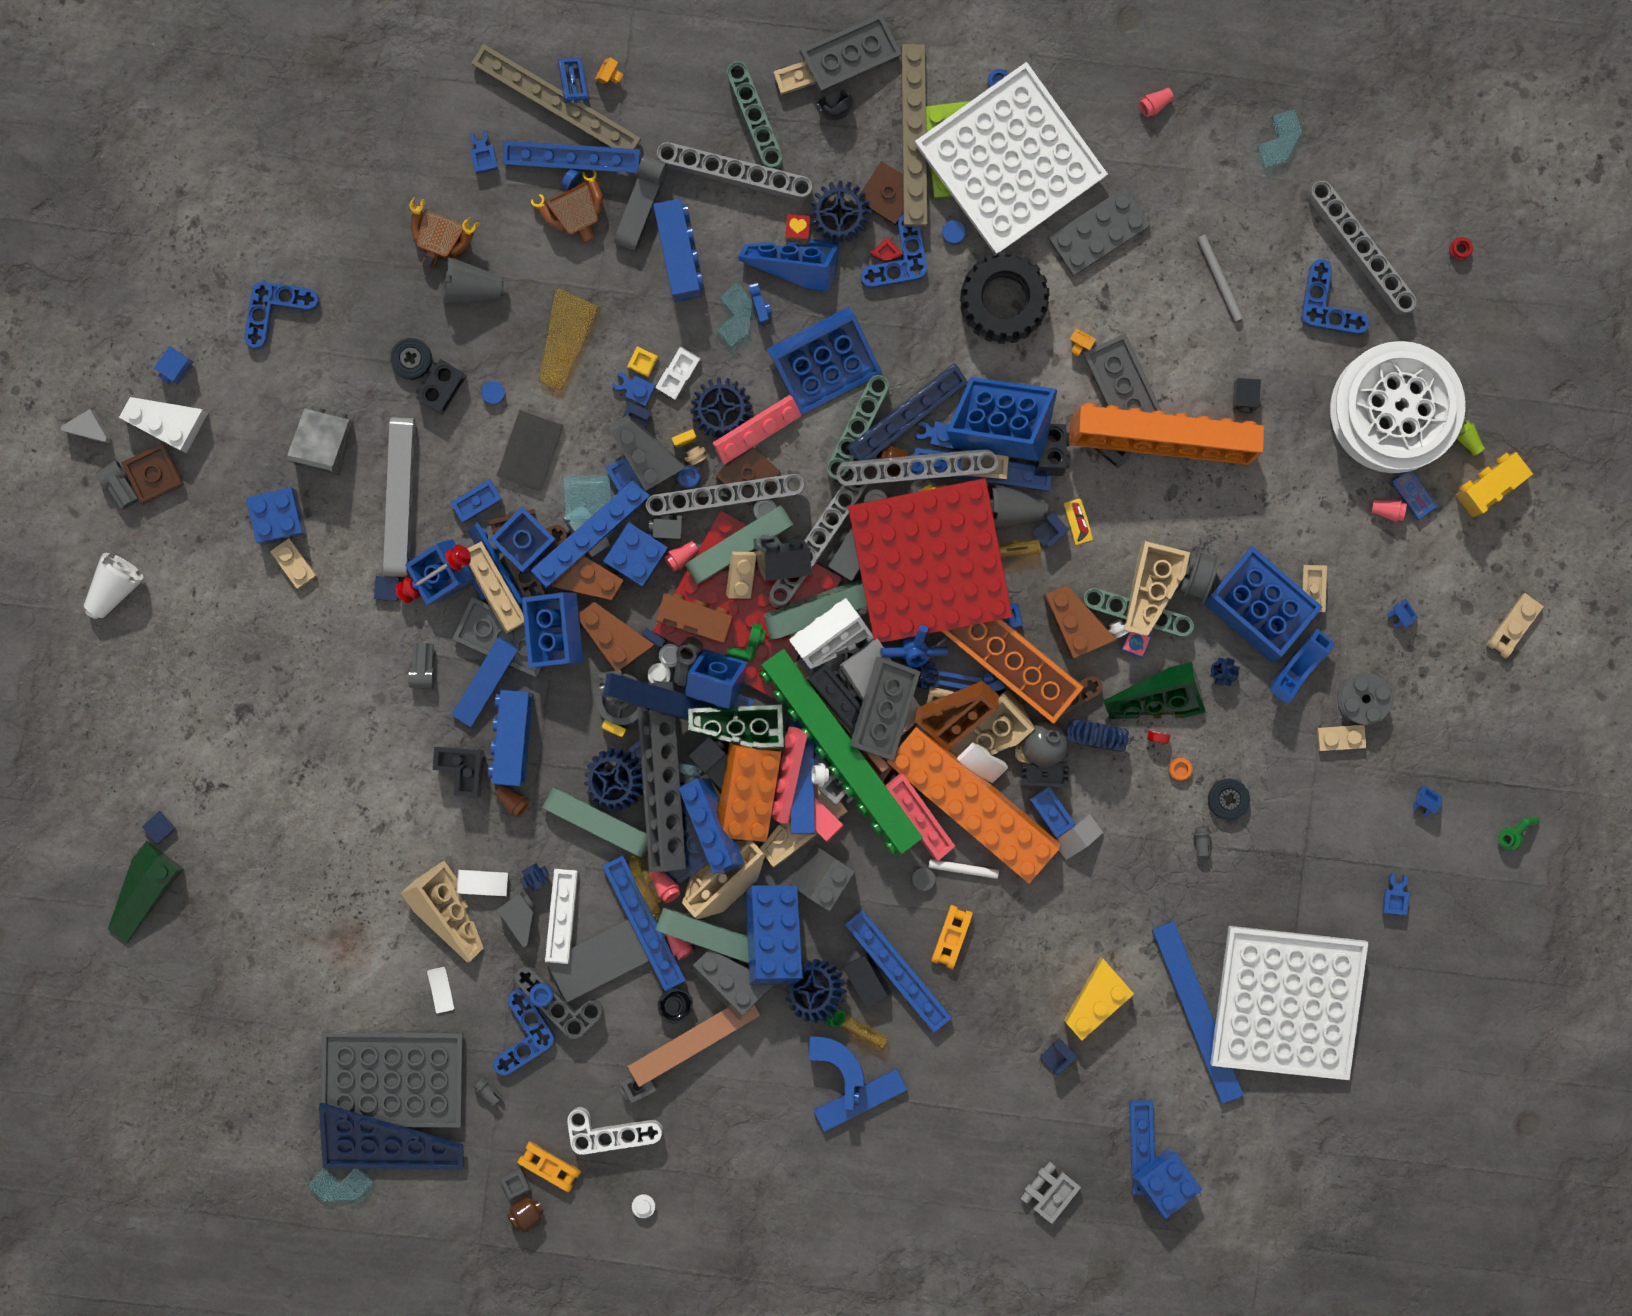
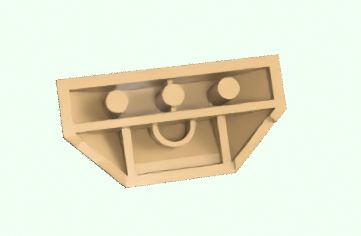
M736 841L744 860V865L726 874H713L708 863L690 876L682 903L695 919L724 912L758 880L765 854L753 841Z

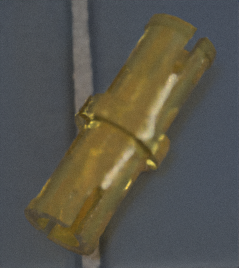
M1039 539L1024 542L1013 540V543L999 544L1002 558L1015 557V559H1018L1024 555L1041 554ZM1027 548L1021 550L1007 551L1009 549Z
M848 1015L840 1028L858 1037L860 1042L865 1041L881 1051L888 1040L887 1036L871 1029L870 1025L859 1023Z

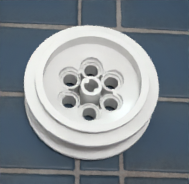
M1406 341L1380 344L1367 350L1352 361L1336 381L1330 401L1331 424L1340 445L1358 463L1372 470L1384 473L1409 472L1439 458L1456 440L1465 416L1464 391L1453 367L1434 350L1421 344ZM1388 379H1393L1396 382L1397 387L1395 390L1388 388ZM1411 383L1419 386V394H1414L1410 391ZM1373 396L1381 399V407H1375L1372 404ZM1396 403H1398L1401 406L1400 411L1396 409ZM1419 405L1426 407V416H1421L1418 413ZM1381 418L1388 420L1389 428L1387 430L1381 428L1379 424ZM1406 422L1411 425V434L1403 431V423Z

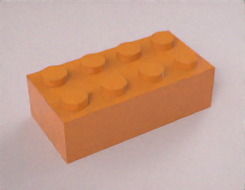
M729 742L718 819L723 830L731 839L767 842L781 757L779 749L759 750Z

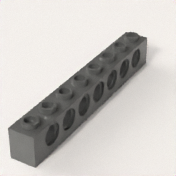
M673 682L648 683L673 691ZM638 707L649 872L686 869L681 794L678 789L681 785L679 780L676 717Z

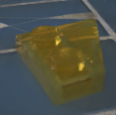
M637 855L628 858L633 879L651 914L654 915L660 912L659 902L662 900L659 899L656 889L653 890L650 885L652 880L647 870H643Z

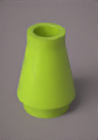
M1469 420L1464 421L1456 439L1475 456L1481 453L1485 447L1480 440L1475 425L1471 424Z

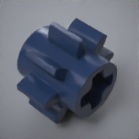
M1219 657L1218 661L1211 665L1210 677L1216 678L1215 684L1231 686L1238 679L1240 667L1234 665L1235 660Z
M927 661L920 667L912 668L920 671L916 687L929 690L930 685L937 683L939 672L935 668V663Z
M535 863L522 871L524 877L520 881L525 889L530 886L533 892L548 884L545 878L550 875L545 866L539 868L538 864Z

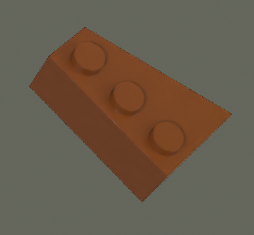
M584 556L550 587L614 602L625 581Z
M1068 585L1044 595V599L1071 659L1116 640Z
M664 593L656 617L658 623L725 644L733 616L729 615V610L716 607V610L707 608V603L694 600L692 603L684 600L685 596L676 593L671 595Z
M595 602L578 613L580 623L615 671L624 670L656 646Z
M981 681L918 707L915 722L949 751L998 710L999 695L985 682Z

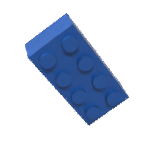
M681 198L653 204L674 302L702 297L700 291L705 290L701 272H696V268H700L697 251L691 248V246L695 245L692 227L687 228L686 224L691 223L687 204L682 205Z
M500 690V695L496 694L495 708L499 709L498 718H494L493 732H496V741L491 743V755H494V764H490L488 777L492 779V784L525 786L533 693Z
M751 886L745 892L750 984H796L802 979L797 886Z

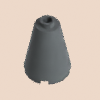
M447 258L444 273L445 280L442 289V303L453 304L499 300L500 295H505L506 282L502 281V276L455 258Z
M994 483L987 484L996 529L1039 522L1043 520V517L1047 516L1048 504L1044 502L1043 498Z

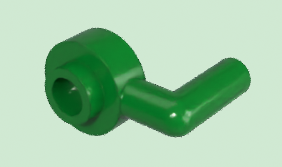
M753 623L747 650L728 647L726 656L752 661L758 643L763 644L766 630H762L761 624Z
M1537 816L1523 818L1516 827H1508L1501 830L1498 835L1500 846L1507 851L1519 849L1524 842L1523 832L1530 826L1538 825L1540 823ZM1507 835H1509V836L1511 837V839H1512L1511 843H1508V842H1507V840H1506Z

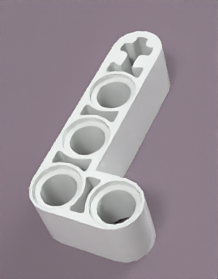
M583 1107L575 1108L568 1116L571 1147L577 1154H589L653 1144L660 1140L663 1133L662 1125L656 1120L592 1129L591 1117L587 1109ZM577 1113L582 1114L585 1117V1123L582 1125L576 1124L573 1121V1115ZM649 1126H652L653 1130L658 1131L654 1137H651L650 1133L642 1135L641 1140L639 1139V1127H641V1132L648 1131ZM632 1130L635 1134V1139L632 1141L625 1140L622 1135L623 1131ZM607 1133L611 1136L612 1142L610 1144H603L599 1136ZM578 1137H585L589 1142L588 1147H579L576 1139Z

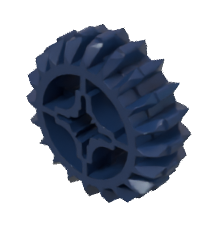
M839 180L837 183L838 188H835L834 183L829 182L830 190L828 191L827 188L822 186L821 190L824 195L821 196L815 193L814 196L820 200L818 203L815 201L810 203L812 206L817 207L816 210L809 211L810 215L817 216V218L811 220V224L819 223L815 231L820 232L824 230L821 235L823 239L830 234L829 242L833 243L837 236L838 243L843 244L844 236H846L847 241L850 243L852 242L851 234H854L856 238H860L857 230L859 228L864 232L867 230L866 227L862 226L863 221L866 223L871 222L870 219L865 218V214H872V210L865 209L864 207L869 206L871 203L869 200L862 202V199L867 195L865 192L857 195L860 190L859 186H855L851 190L852 183L848 181L845 188H843V181ZM844 193L851 195L856 200L858 208L846 206ZM837 194L834 206L823 209L826 201ZM840 206L848 211L842 218L837 214L830 213L835 212ZM823 216L834 217L837 231L831 230L825 224ZM858 216L855 224L849 229L844 230L846 220L849 217Z
M718 377L717 385H713L711 379L708 380L710 386L708 389L705 385L701 384L700 388L703 393L694 392V395L699 400H691V404L697 406V408L690 409V413L698 414L692 418V421L694 423L701 421L697 429L702 430L706 427L704 435L708 436L712 431V438L714 440L717 439L718 433H721V437L726 435L725 433L731 432L739 427L740 424L747 422L744 420V417L752 418V414L746 412V410L752 409L753 406L752 404H745V402L751 399L750 395L742 397L746 389L742 387L736 390L739 386L737 381L732 386H729L730 378H726L725 384H722L721 378ZM724 391L735 395L740 404L727 402L724 399ZM717 392L716 401L703 407L706 398L710 394ZM720 398L724 407L728 408L723 414V420H721L719 411L715 410L718 404H720ZM740 411L736 421L726 426L727 416ZM703 414L717 416L719 427L708 423Z
M1072 719L1066 728L1067 740L1070 743L1123 752L1126 750L1129 742V731L1116 726Z
M611 748L607 752H599V756H593V763L587 765L590 772H585L584 776L588 777L589 781L584 782V785L590 786L587 794H594L592 801H599L600 808L606 806L608 811H612L614 808L616 811H621L623 807L628 809L631 807V803H637L638 799L636 796H642L643 792L639 789L643 788V782H641L643 777L639 772L642 769V765L636 766L637 757L630 759L631 752L623 753V749L615 751ZM610 761L618 763L612 770L604 769V766ZM618 789L627 791L621 798L612 797V794Z
M814 959L813 962L805 961V966L802 965V979L796 984H790V988L784 989L785 992L790 993L785 1000L791 1003L788 1008L795 1011V1016L802 1017V1020L807 1022L810 1020L813 1023H817L819 1020L825 1022L827 1021V1016L835 1017L833 1010H841L838 1004L839 1002H845L841 995L847 993L846 989L841 987L846 982L840 979L843 974L840 971H836L837 967L835 965H829L828 961L823 960L821 962L818 959ZM822 973L827 977L830 987L825 986ZM817 988L822 990V991H817V993H811V992H809V991H814V990L817 989ZM802 995H806L809 1008L805 1005Z

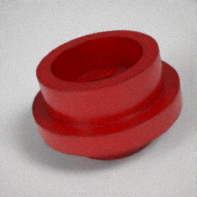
M1458 237L1451 242L1449 251L1456 260H1466L1473 253V245L1469 239ZM1459 245L1464 247V253L1458 252L1457 247Z

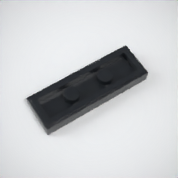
M825 663L811 674L807 680L851 732H854L861 705Z

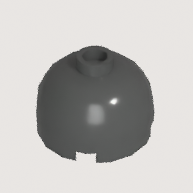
M1049 721L1038 722L1033 725L1035 729L1021 741L1022 754L1030 764L1033 762L1040 769H1051L1057 766L1066 756L1069 742L1065 731L1059 725Z

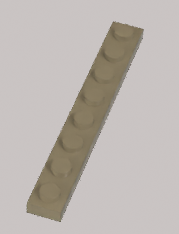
M482 44L471 62L472 66L608 147L636 149L641 141V138L582 102L574 103L571 100L569 103H565L563 91L485 44Z
M902 44L903 227H926V159L914 144L917 139L926 134L925 44Z

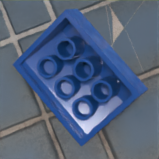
M849 306L767 348L787 391L794 398L801 415L869 381L872 377L882 374L863 330Z
M971 377L947 429L953 448L970 451L988 449L996 455L1039 461L1047 442L1057 390L1054 388Z
M1253 546L1248 549L1215 586L1204 603L1271 663H1274L1284 655L1322 608L1318 602Z

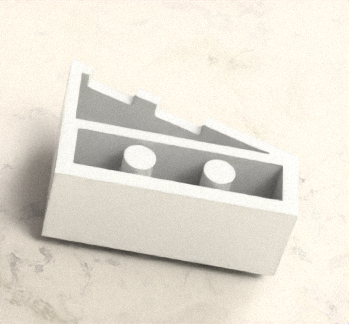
M130 397L119 418L187 453L208 412L203 409Z
M845 598L835 604L825 614L816 618L806 628L797 632L789 641L809 668L812 669L837 657V652L848 648L850 651L856 648V643L866 638L868 641L874 638L863 620Z

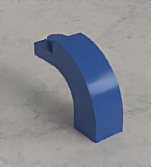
M1317 628L1278 672L1269 690L1278 699L1288 704L1309 674L1330 653L1335 643Z
M810 1036L809 1060L830 1062L841 1070L845 1079L844 1110H855V1105L859 1106L860 1091H855L856 1087H865L864 1073L858 1059L847 1047L835 1040Z

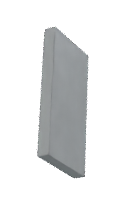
M879 639L872 640L840 664V667L862 702L876 657H881L880 649L884 648ZM882 657V658H885V659H888V660L892 661V660L890 659V657ZM914 696L902 733L916 723V710L920 705Z

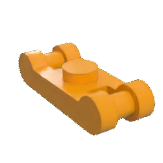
M950 905L931 962L936 964L938 962L943 963L947 968L953 970L973 912L968 910L964 912L958 910L956 906ZM954 918L962 921L960 927L952 925ZM944 947L952 950L950 956L942 954Z
M529 1141L525 1147L527 1150L524 1156L521 1155L517 1162L559 1188L570 1192L573 1187L572 1183L575 1177H579L581 1170ZM534 1155L540 1157L538 1164L531 1161ZM561 1170L567 1173L564 1179L558 1177Z

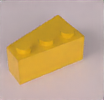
M1506 452L1496 460L1498 464L1492 469L1487 466L1477 474L1480 478L1472 483L1469 480L1459 487L1461 492L1456 497L1472 518L1485 513L1491 505L1499 502L1504 495L1514 490L1533 475L1517 452L1510 455Z
M1100 957L1064 1021L1083 1040L1134 993L1107 962Z

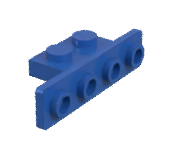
M479 523L473 524L468 533L475 544L482 541L520 607L522 605V594L512 583L508 569L503 567L500 562L498 551L488 541L486 530ZM476 580L472 581L481 599H486Z

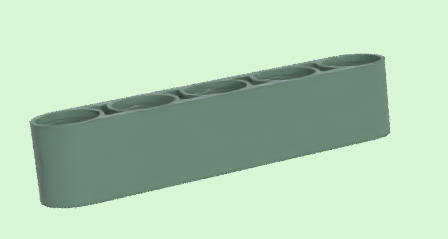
M739 61L733 62L727 69L728 81L760 161L765 167L779 170L782 166V153L749 71L744 63ZM735 70H741L744 75L740 79H735L732 77V73ZM744 91H749L753 96L749 100H743L740 95ZM757 112L761 115V118L758 121H751L748 118L749 115ZM762 133L770 137L765 143L757 140V137ZM776 155L778 157L776 163L769 164L766 162L767 156Z
M876 375L869 380L827 465V475L831 480L838 481L837 476L832 474L830 470L833 465L854 461L852 454L845 455L842 453L841 447L846 443L851 444L870 429L888 392L889 384L885 377ZM881 382L884 384L885 389L877 393L873 391L872 384ZM865 402H870L874 405L875 409L871 413H865L862 411L861 406ZM855 423H861L864 426V431L861 434H855L852 432L851 426ZM850 468L844 469V472L841 474L843 479L847 476Z
M781 505L686 563L685 567L695 583L699 585L730 566L731 551L753 552V539H758L762 535L777 537L793 527L794 524Z
M862 579L766 613L764 619L770 639L781 638L803 630L813 623L816 618L825 614L835 604L845 598L854 610L866 607L867 602Z
M1091 588L1083 594L1082 602L1089 610L1126 621L1130 598L1098 588ZM1089 593L1097 594L1099 597L1097 605L1088 603L1087 596ZM1111 600L1120 602L1121 609L1119 612H1113L1110 609L1109 604ZM1164 609L1161 614L1165 617V624L1163 626L1155 624L1152 628L1153 630L1182 638L1192 633L1194 624L1189 617ZM1179 620L1185 621L1188 626L1185 633H1180L1176 628Z
M552 786L542 808L641 858L645 857L648 851L646 832Z
M663 907L655 930L749 963L747 936Z

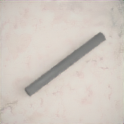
M1206 235L1198 237L1197 240L1234 321L1237 322L1243 319Z

